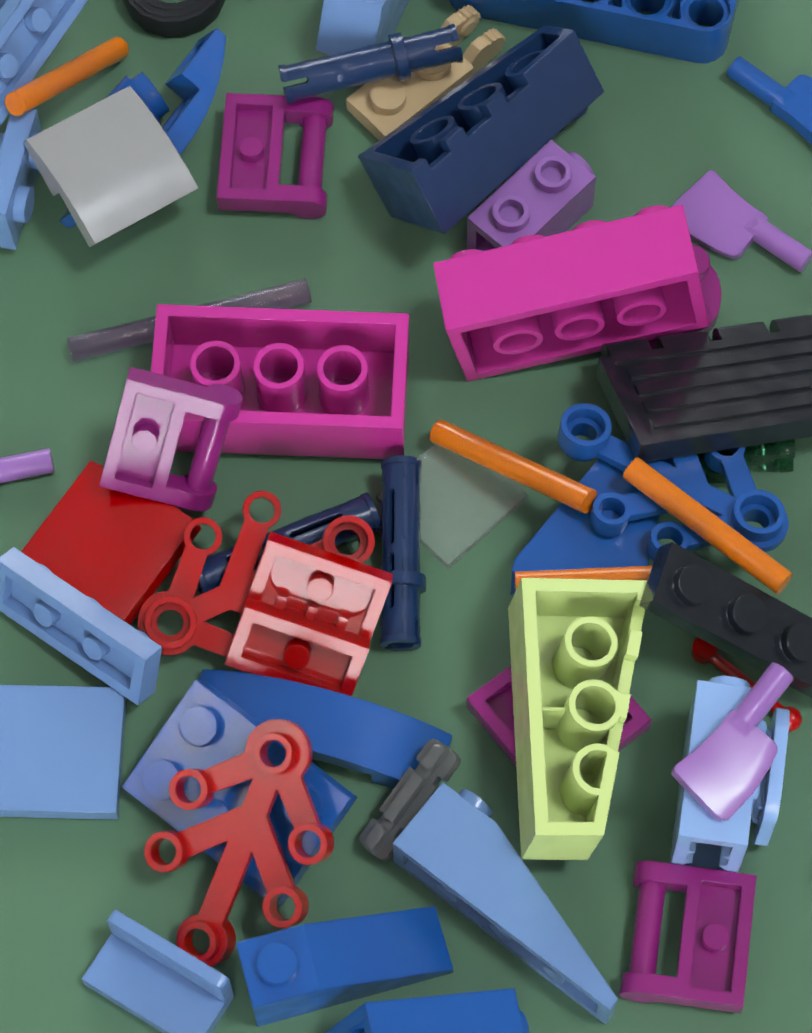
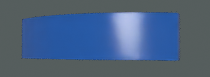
M218 28L198 40L165 83L167 87L183 99L162 126L179 155L185 150L205 118L221 76L226 35ZM69 210L59 220L67 228L77 226Z
M202 669L199 680L207 681L260 723L272 719H285L298 724L310 739L312 759L371 774L372 783L395 788L409 767L417 768L420 762L416 757L429 740L436 739L448 747L451 745L452 735L437 727L395 710L331 690L285 679L236 671Z

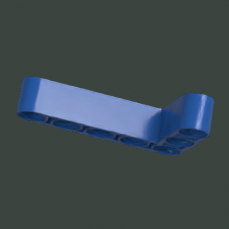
M581 0L449 1L457 11L462 9L463 6H472L480 13L481 18L536 30L544 25L571 29L575 31L579 39L694 63H709L721 57L728 46L739 0H594L596 2L593 3ZM640 11H649V12H652V13H654V14H652V15H645V14H642V13H639V12H640ZM697 23H707L712 26L702 27L697 25Z

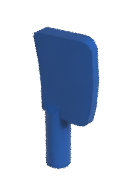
M741 56L737 57L729 67L726 76L771 107L770 111L790 125L812 146V78L803 74L798 75L785 88Z

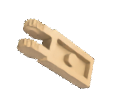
M467 5L448 17L441 28L454 24L459 41L438 45L435 47V50L457 46L477 27L481 18L480 13L472 6ZM489 29L481 37L479 36L471 42L463 54V62L461 63L455 62L411 72L412 78L404 81H399L397 76L366 83L346 98L347 110L380 141L486 66L502 50L506 39L497 29Z

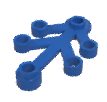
M580 403L569 407L563 413L557 439L561 449L572 460L587 462L598 458L625 471L628 465L635 459L628 443L610 435L612 430L610 417L600 407L593 404ZM575 436H586L590 439V441L581 440L576 438ZM745 447L729 449L734 454L732 456H724L717 451L707 452L703 455L706 465L711 470L723 474L729 494L708 484L697 454L669 458L672 465L662 460L646 462L764 552L774 550L785 539L789 526L785 508L774 494L756 488L743 456ZM641 491L624 495L616 492H605L597 496L593 502L590 524L600 535L615 537L626 530L629 521L667 514L668 512ZM606 509L613 510L620 515V518H606L600 511ZM664 521L658 523L652 529L647 551L650 558L654 561L658 548L662 546L658 541L660 539L673 540L677 545L686 550L712 545L686 525L681 526L673 521ZM748 521L757 522V523H759L763 528L753 527V526L749 525L747 522H748Z

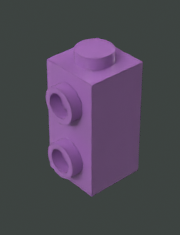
M550 140L467 218V248L486 251L511 245L516 239L527 235H542L546 237L567 232L593 207L596 176L593 174L590 165L579 154L572 151L567 153Z

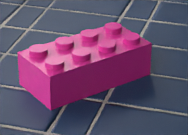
M683 204L673 207L663 205L649 206L641 209L634 216L609 222L590 220L577 225L571 231L546 237L542 235H527L516 239L511 245L486 251L477 249L463 250L455 253L448 260L433 263L445 329L467 382L599 352L605 343L640 338L651 340L655 339L656 336L676 334L710 326Z
M157 304L151 372L203 386L211 384L228 385L238 390L243 396L237 419L229 423L221 453L384 459L397 455L404 456L410 352L408 313ZM186 412L176 451L195 452L204 420L203 416Z

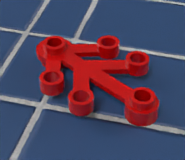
M261 490L253 492L246 498L242 506L244 522L220 586L196 597L194 595L206 558L215 553L220 547L222 531L214 520L207 517L195 518L188 523L183 533L185 549L169 590L158 592L149 597L141 607L138 615V630L144 632L151 640L162 646L161 654H180L194 645L227 657L234 634L205 621L228 610L242 613L256 570L253 571L268 529L273 527L281 516V504L274 494ZM266 499L272 504L274 509L272 519L265 523L252 519L249 508L254 500ZM346 515L333 520L325 528L322 540L311 544V546L364 563L373 552L375 538L367 522L359 517ZM198 525L209 526L215 534L214 544L208 549L196 548L190 539V533L194 527ZM350 531L357 536L359 544L354 554L344 555L336 549L335 538L339 532ZM173 610L180 614L183 626L179 633L165 635L159 630L157 620L164 611Z
M272 719L258 725L247 739L245 752L204 770L193 768L177 772L170 781L169 794L173 803L185 810L203 808L212 801L215 792L251 779L252 782L242 806L180 832L174 830L157 832L149 837L144 847L145 860L152 869L158 872H170L182 868L187 863L189 857L227 842L199 914L192 915L184 920L176 936L177 947L210 967L225 962L234 951L236 933L228 920V916L252 857L255 859L267 891L262 906L266 920L275 927L287 928L301 923L307 916L309 910L308 898L294 883L269 818L278 793L294 827L288 839V849L291 856L301 864L311 865L325 861L334 849V837L329 828L321 824L303 778L312 761L310 739L298 724L290 720ZM275 740L279 741L286 751L285 759L279 766L273 765L267 756L268 747ZM191 776L196 778L201 786L200 796L194 802L186 797L183 789L184 783ZM309 830L316 833L321 842L320 850L315 856L308 855L302 847V838ZM164 839L170 840L176 849L175 858L170 864L164 862L159 855V846ZM281 894L289 895L295 903V912L290 919L282 917L277 911V900ZM197 929L204 930L210 939V946L205 954L198 952L193 946L192 937Z

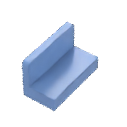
M114 909L107 919L112 934L82 978L84 985L162 1033H212L234 999L229 978Z

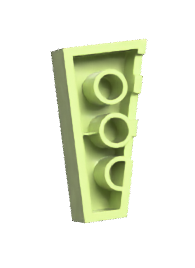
M521 578L508 607L521 859L588 860L604 836L620 754L618 749L631 694H629L643 634L641 629L645 609L639 606L647 581Z

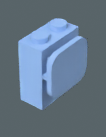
M731 676L713 677L710 679V682L697 681L686 725L682 760L697 749L718 728L731 710L737 708L752 689L747 681ZM775 708L769 728L767 729L766 721L764 720L757 726L776 743L778 751L770 769L755 792L729 820L719 821L713 818L679 783L670 863L739 872L748 847L751 817L755 823L753 844L768 846L777 822L781 802L790 710Z

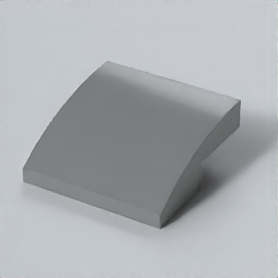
M131 86L24 141L53 196L60 193L89 247L199 188L175 146Z

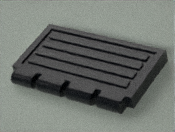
M812 314L772 320L770 322V333L764 322L761 321L714 328L712 341L705 330L656 336L654 339V349H652L647 338L603 344L596 376L634 458L639 457L644 462L812 437Z

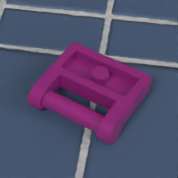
M226 93L217 187L218 210L292 213L302 219H318L323 217L327 211L328 198L327 193L322 189L326 129L333 124V103L328 99L315 96L287 104L285 95ZM286 123L299 124L303 127L298 185H281Z
M130 367L99 486L190 510L206 511L213 506L217 493V485L213 481L229 423L237 419L243 401L242 394L235 388L224 384L203 386ZM187 412L203 416L204 420L189 474L181 477L170 474V469Z
M659 861L636 862L632 883L633 886L639 889L629 972L621 975L620 997L642 1003L664 1002L741 1013L744 1006L757 875ZM670 890L685 892L676 977L656 974L665 892Z

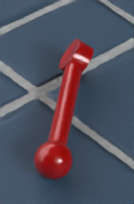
M698 637L694 640L691 653L695 661L702 664L711 663L726 676L737 677L747 681L750 687L756 684L718 653L717 647ZM777 701L769 710L772 714L775 708L790 710L788 732L795 731L802 724V716L797 708L792 706L784 707Z

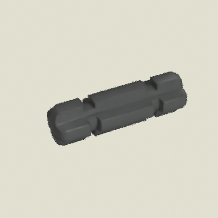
M431 739L426 743L416 757L420 762L417 768H408L379 808L383 813L379 820L372 818L361 833L360 842L366 850L377 858L384 861H389L393 858V842L438 789L437 785L441 780L448 782L459 767L461 759L458 754L441 741Z

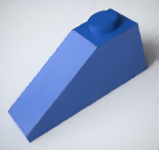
M435 906L302 924L236 942L258 1027L453 973V966Z

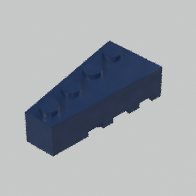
M544 25L358 155V158L391 217L445 234L566 125L584 115L588 110V106L604 93V90L575 31Z

